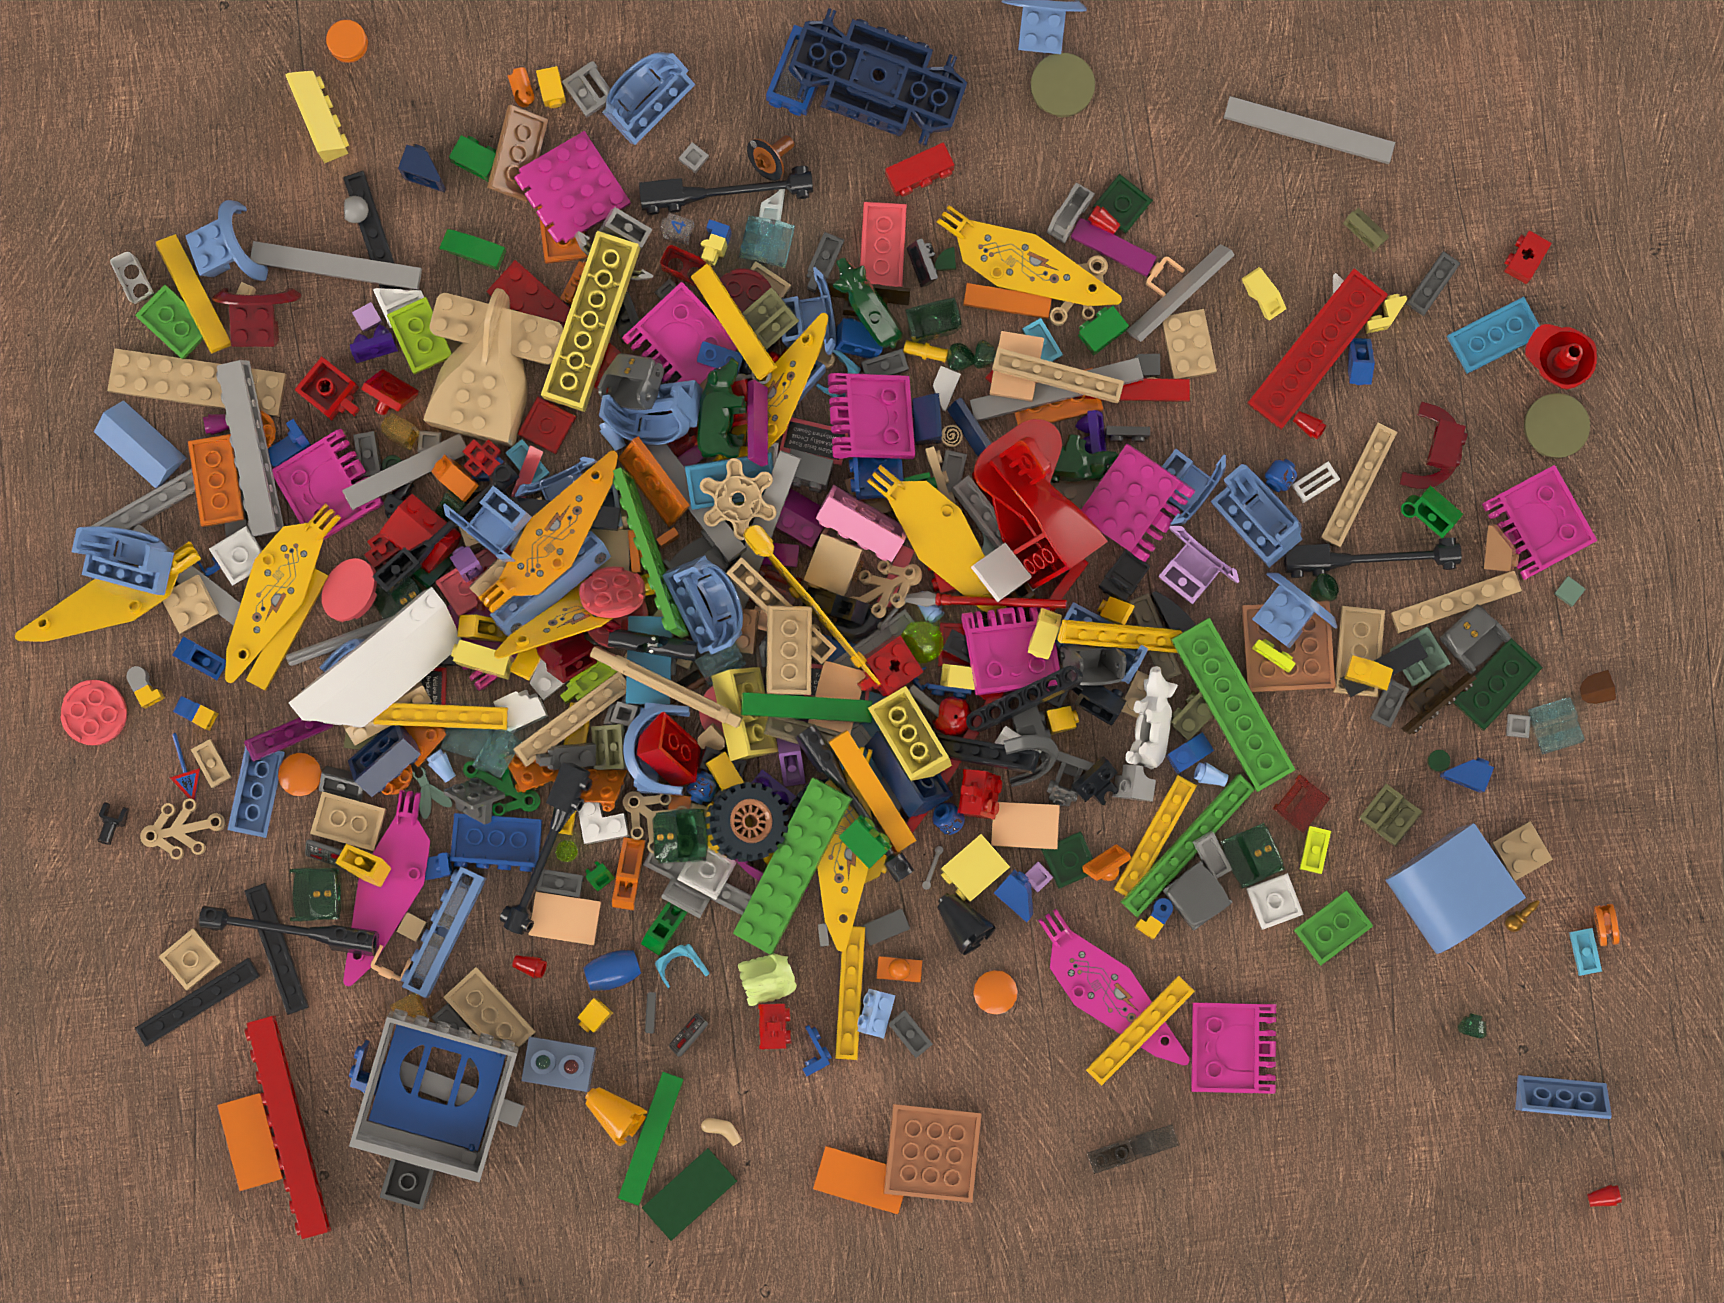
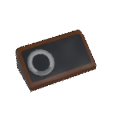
M696 669L676 683L695 691L706 684L707 681L700 670ZM670 697L671 705L677 702V700Z

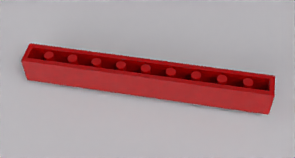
M276 1016L246 1023L247 1028L244 1029L247 1041H251L253 1048L250 1050V1055L253 1063L256 1062L257 1082L262 1084L264 1092L261 1093V1098L264 1106L267 1105L268 1107L267 1121L269 1127H273L275 1135L272 1136L274 1147L279 1149L280 1157L278 1158L280 1170H284L286 1179H283L285 1190L290 1192L291 1201H289L291 1213L296 1215V1233L298 1236L301 1235V1239L331 1231Z

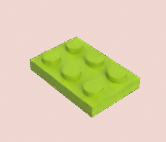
M427 297L387 314L414 375L447 360L452 354L446 338L438 337L430 331L433 310Z

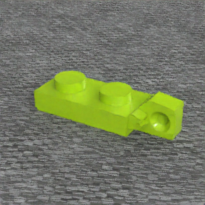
M597 660L595 665L569 680L570 682L566 685L568 690L560 696L566 704L574 698L579 701L616 674L617 671Z

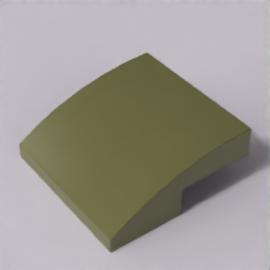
M772 287L742 313L766 349L799 322L796 315Z
M623 724L592 726V743L596 744V766H594V769L626 768L623 754Z
M1385 784L1359 818L1396 847L1421 816L1422 811L1407 801L1399 792Z

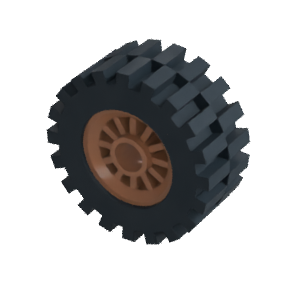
M745 782L721 791V794L712 800L714 804L710 805L707 810L711 814L705 820V823H710V828L706 829L707 835L712 834L713 840L710 842L712 846L718 845L719 849L717 851L721 855L727 854L728 859H738L737 862L753 861L769 856L770 853L778 849L777 845L779 843L782 844L785 838L782 835L784 832H788V827L784 826V822L789 821V816H783L782 810L787 808L785 803L779 804L778 800L781 797L778 794H771L773 789L768 786L763 788L760 783L751 784V782ZM746 816L752 819L751 827H747L745 824Z

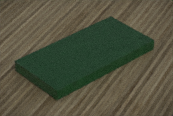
M1511 638L1475 675L1477 679L1472 682L1473 686L1465 692L1461 691L1456 696L1453 704L1484 731L1543 667Z
M707 1148L648 1201L642 1209L668 1239L672 1241L737 1182V1179L714 1153Z

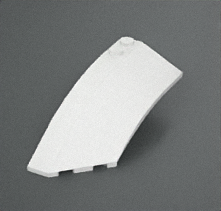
M432 587L421 592L372 635L289 702L290 706L305 721H320L335 725L343 724L357 728L364 727L451 655L454 644H458L459 640H462L461 637H457L458 630L446 604Z

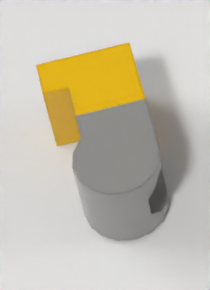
M134 666L128 670L127 680L141 707L146 709L165 699L161 690L153 689L149 682V673L145 669Z

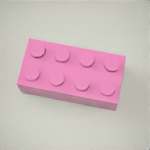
M835 485L832 486L816 516V519L819 520L822 526L837 530L841 537L856 541L859 547L864 550L870 549L876 553L878 558L884 561H893L906 538V533L899 522L863 501L857 500L856 497Z

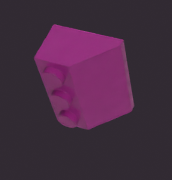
M790 488L775 530L812 551L825 529L819 523V520L816 519L821 506Z

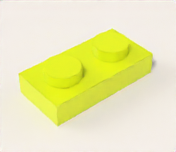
M1258 639L1252 649L1289 673L1296 664L1292 661L1293 657L1284 651L1280 653L1273 649L1275 647L1274 644L1268 640L1263 639L1261 641Z
M1312 826L1308 827L1299 869L1322 874L1331 831Z

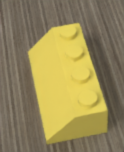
M313 71L285 74L316 150L324 163L349 154L346 149L349 146L345 134H340L338 127H341L340 121L336 114L332 115L330 110L333 107L328 95L324 96L322 89L325 88L321 76L316 77Z
M760 667L730 669L711 676L717 703L743 717L738 728L722 723L730 761L745 760L778 752L776 737L764 734L768 717L741 715L743 692L766 694Z
M906 686L868 707V710L911 781L933 777L952 766L947 753Z

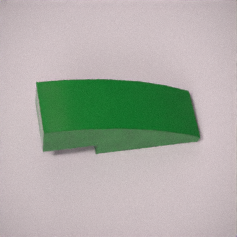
M447 229L439 247L440 250L497 271L506 254V249L503 246L451 229Z

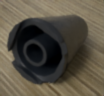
M947 893L938 900L939 905L937 908L961 954L967 955L981 946L980 942L984 938L986 940L989 939L996 930L992 922L955 894L949 895Z

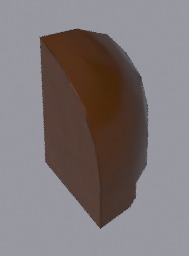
M1609 670L1592 674L1582 682L1580 687L1582 700L1587 703L1598 704L1616 699L1615 685Z

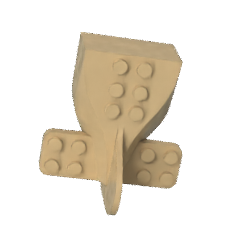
M495 289L489 304L449 293H442L437 297L430 322V331L438 337L461 342L462 344L447 358L441 367L423 420L431 427L485 441L489 439L492 443L512 448L516 443L517 433L519 432L528 396V382L523 359L551 365L563 326L553 320L510 310V299L503 289Z

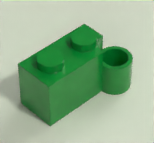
M1431 485L1420 497L1410 495L1401 506V512L1404 516L1408 518L1417 516L1441 538L1453 528L1463 515L1459 509Z

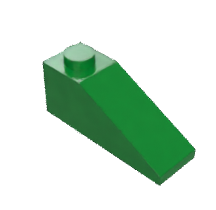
M667 902L646 932L641 945L659 956L688 912Z

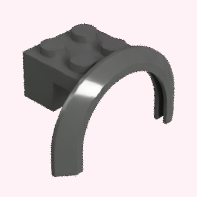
M1037 706L1012 717L1013 729L1021 736L1007 739L1003 742L1006 754L1023 750H1041L1040 758L1042 764L1035 769L1034 774L1025 773L1009 778L1011 787L1026 784L1040 778L1052 768L1058 758V747L1051 739L1049 729H1046L1043 711L1039 712Z

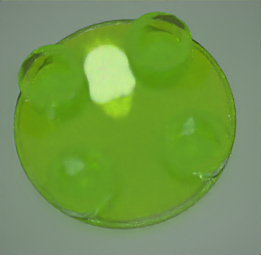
M911 622L901 633V637L918 663L930 662L937 658L942 651L943 637L940 629L929 622Z

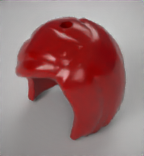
M953 696L944 699L939 706V717L932 721L935 729L941 734L959 736L968 730L966 719L971 713L968 702Z

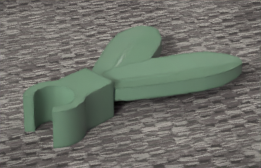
M421 767L423 771L421 778L416 776L415 771L412 774L420 787H422L419 809L421 816L427 819L431 813L432 799L444 807H452L453 804L451 799L444 795V792L429 784L426 776L427 772L425 768Z

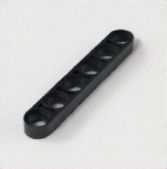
M1074 666L1064 667L971 712L967 716L966 724L973 731H985L1077 687L1083 680V673ZM1074 670L1076 672V679L1073 682H1068L1067 675L1070 671ZM1051 680H1056L1057 688L1050 692L1048 684ZM1032 689H1037L1038 697L1031 701L1029 693ZM1018 698L1019 706L1013 710L1010 703L1012 699ZM995 707H999L1000 715L994 719L992 717V710ZM976 716H980L982 723L979 727L975 728L973 720Z

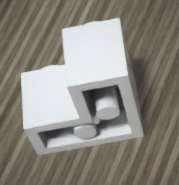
M584 802L582 809L578 812L584 844L588 845L629 836L626 815L624 813L603 817L601 803Z

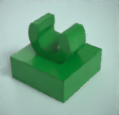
M596 861L595 865L597 868L592 872L587 868V876L585 877L597 891H600L615 877L603 863L600 864Z

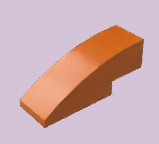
M623 838L612 897V907L634 910L645 840Z

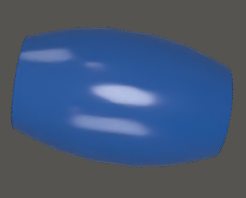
M634 950L610 952L597 957L583 967L591 991H604L623 986L641 974Z

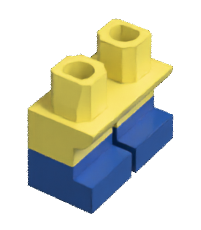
M709 219L706 228L710 238L701 242L703 249L701 258L707 264L715 267L718 257L724 258L732 233L730 226Z

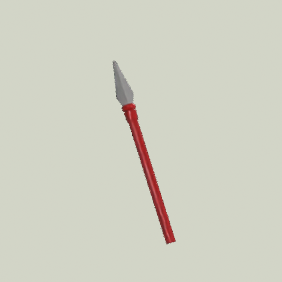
M929 591L907 594L905 597V602L924 607L940 606L941 604L1062 609L1067 607V600L1003 598L997 602L994 597L952 596L941 593L934 594Z

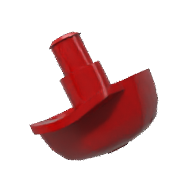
M1542 324L1535 329L1525 346V356L1538 369L1539 375L1561 389L1568 390L1585 383L1595 371L1597 363L1596 345L1591 338L1574 328H1561L1551 324Z

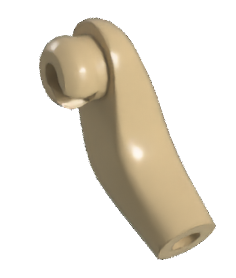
M706 1118L701 1124L704 1132L721 1134L727 1138L732 1146L742 1141L734 1125L729 1121Z

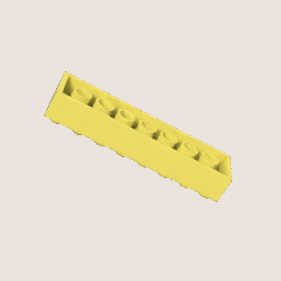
M600 231L596 232L541 393L544 399L583 412L586 411L641 250L637 243Z

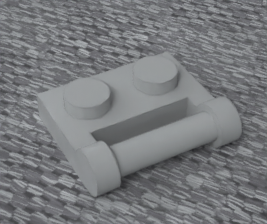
M594 61L562 81V84L586 118L606 105L610 87L598 72ZM587 74L591 75L603 92V97H598L584 76Z

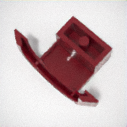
M223 288L212 299L218 303L229 304L231 347H275L279 343L278 321H275L274 304L297 301L302 295L293 288H288L280 293L264 295L232 294L226 292L228 288Z
M1421 402L1417 416L1437 422L1426 465L1441 468V470L1427 476H1418L1406 472L1401 473L1400 485L1415 489H1427L1430 485L1435 487L1452 475L1457 466L1459 467L1462 446L1465 445L1468 433H1465L1466 426L1457 424L1447 411L1436 405Z
M611 619L602 627L612 633L620 628L621 625ZM583 632L536 647L538 656L546 663L547 672L562 683L567 682L597 663L596 659L590 657L591 651L595 646L584 639Z

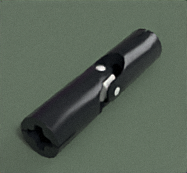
M617 629L609 633L608 647L695 661L698 642Z

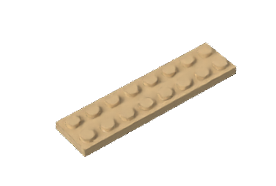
M122 349L114 350L108 392L225 409V405L221 400V385L216 376L218 371L217 365L221 364ZM251 368L260 411L265 412L269 416L280 417L287 375L285 373Z

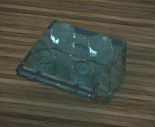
M748 216L739 258L785 268L795 225L774 219Z

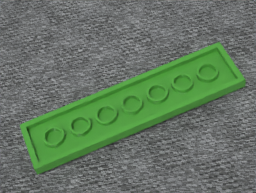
M621 467L613 470L615 476L613 483L617 491L620 490L622 497L619 500L622 508L627 510L629 516L626 518L628 526L631 530H634L636 536L633 538L635 546L638 550H641L643 556L640 558L642 566L645 570H648L650 576L647 578L649 586L652 590H655L657 596L654 598L656 606L659 610H662L664 616L661 618L662 624L672 634L680 638L686 637L689 634L685 622L662 576L667 571L634 477Z
M1207 618L1170 639L1255 790L1259 792L1295 771L1293 764L1211 619Z
M816 778L811 779L787 826L788 832H784L782 836L785 840L782 844H778V849L774 852L733 932L734 935L770 955L774 953L853 798Z

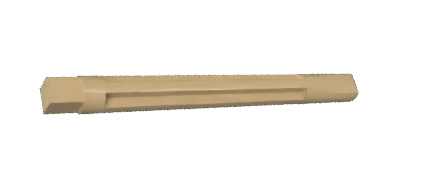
M598 646L592 649L590 657L610 666L612 669L724 724L727 723L735 728L740 726L743 717L732 712L731 709L620 655H615Z

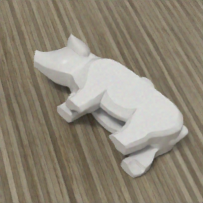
M1158 666L1151 668L1148 679L1144 680L1146 697L1141 701L1135 702L1133 710L1139 714L1135 727L1136 740L1133 742L1131 750L1126 753L1127 763L1143 765L1149 769L1157 768L1165 758L1172 717L1168 698L1174 694L1178 686L1177 684L1167 682L1161 674V668Z

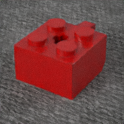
M322 356L294 389L298 395L331 421L339 412L343 413L347 410L355 417L360 411L352 403L354 400L352 396L359 389L358 385ZM326 385L330 387L328 392L323 389Z
M901 635L891 636L864 655L867 660L865 665L878 679L880 685H877L866 672H864L866 677L858 682L857 685L861 691H866L873 686L874 689L878 688L882 696H889L924 671Z
M963 769L961 795L957 813L969 817L995 820L999 812L998 795L1002 790L1001 776L987 771Z
M786 1003L758 1004L760 1016L759 1049H786L787 1044H791V1030L786 1029V1021H790V1008H786Z

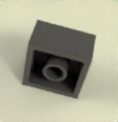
M791 448L790 454L801 458L791 486L800 488L801 485H804L815 493L827 492L834 468L833 460Z
M391 1158L380 1198L423 1210L427 1206L437 1171Z

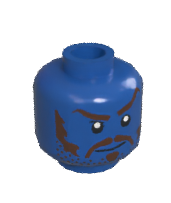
M1284 459V461L1275 460L1265 473L1267 486L1276 492L1287 491L1297 478V472L1294 469L1295 465L1287 459Z
M701 771V773H697L696 782L688 785L687 792L692 795L691 800L702 805L703 801L710 803L713 800L719 785L712 775Z
M946 802L935 808L932 820L934 825L944 834L951 835L957 833L963 827L965 817L963 814L957 813L959 808L956 805Z

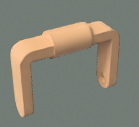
M1164 257L1160 263L1157 262L1154 265L1146 281L1147 286L1162 297L1166 293L1151 281L1154 277L1158 276L1164 268L1163 265L1168 262L1181 273L1185 271L1183 267L1169 257Z
M379 945L375 957L371 961V968L387 979L393 978L401 981L405 971L412 962L411 958L408 959L399 976L394 971L375 965L383 948V945Z

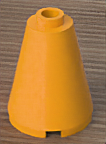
M601 1087L592 1088L585 1096V1099H587L586 1106L618 1146L627 1143L625 1138L629 1135L633 1137L646 1119L643 1114H647V1111L644 1108Z

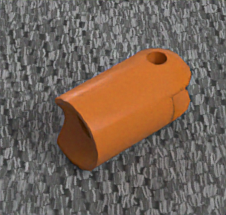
M526 68L513 69L512 75L507 76L515 102L521 107H528L534 101V93Z

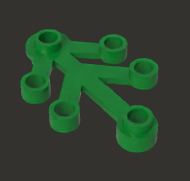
M498 754L495 757V764L500 769L503 781L481 770V766L475 761L465 763L463 773L466 777L470 779L479 778L505 793V797L510 795L518 799L507 804H494L492 811L496 816H503L506 812L519 808L526 812H532L539 807L540 796L538 793L531 789L526 790L525 793H518L513 786L506 762L502 765L498 764V758L506 757V755ZM469 766H475L476 770L474 773L468 772ZM527 797H532L533 803L527 805L525 803V799ZM497 806L503 807L502 813H496L495 809Z

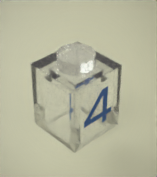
M669 213L667 219L663 218L660 230L663 231V238L688 246L695 225L693 220Z

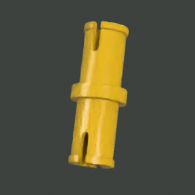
M906 340L903 353L920 356L923 360L929 358L946 363L949 349L930 346V343L927 342L921 344Z

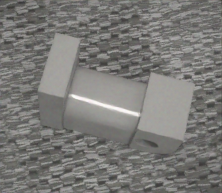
M1076 182L1061 208L1053 216L1046 233L1065 244L1077 219L1082 212L1086 211L1095 193Z

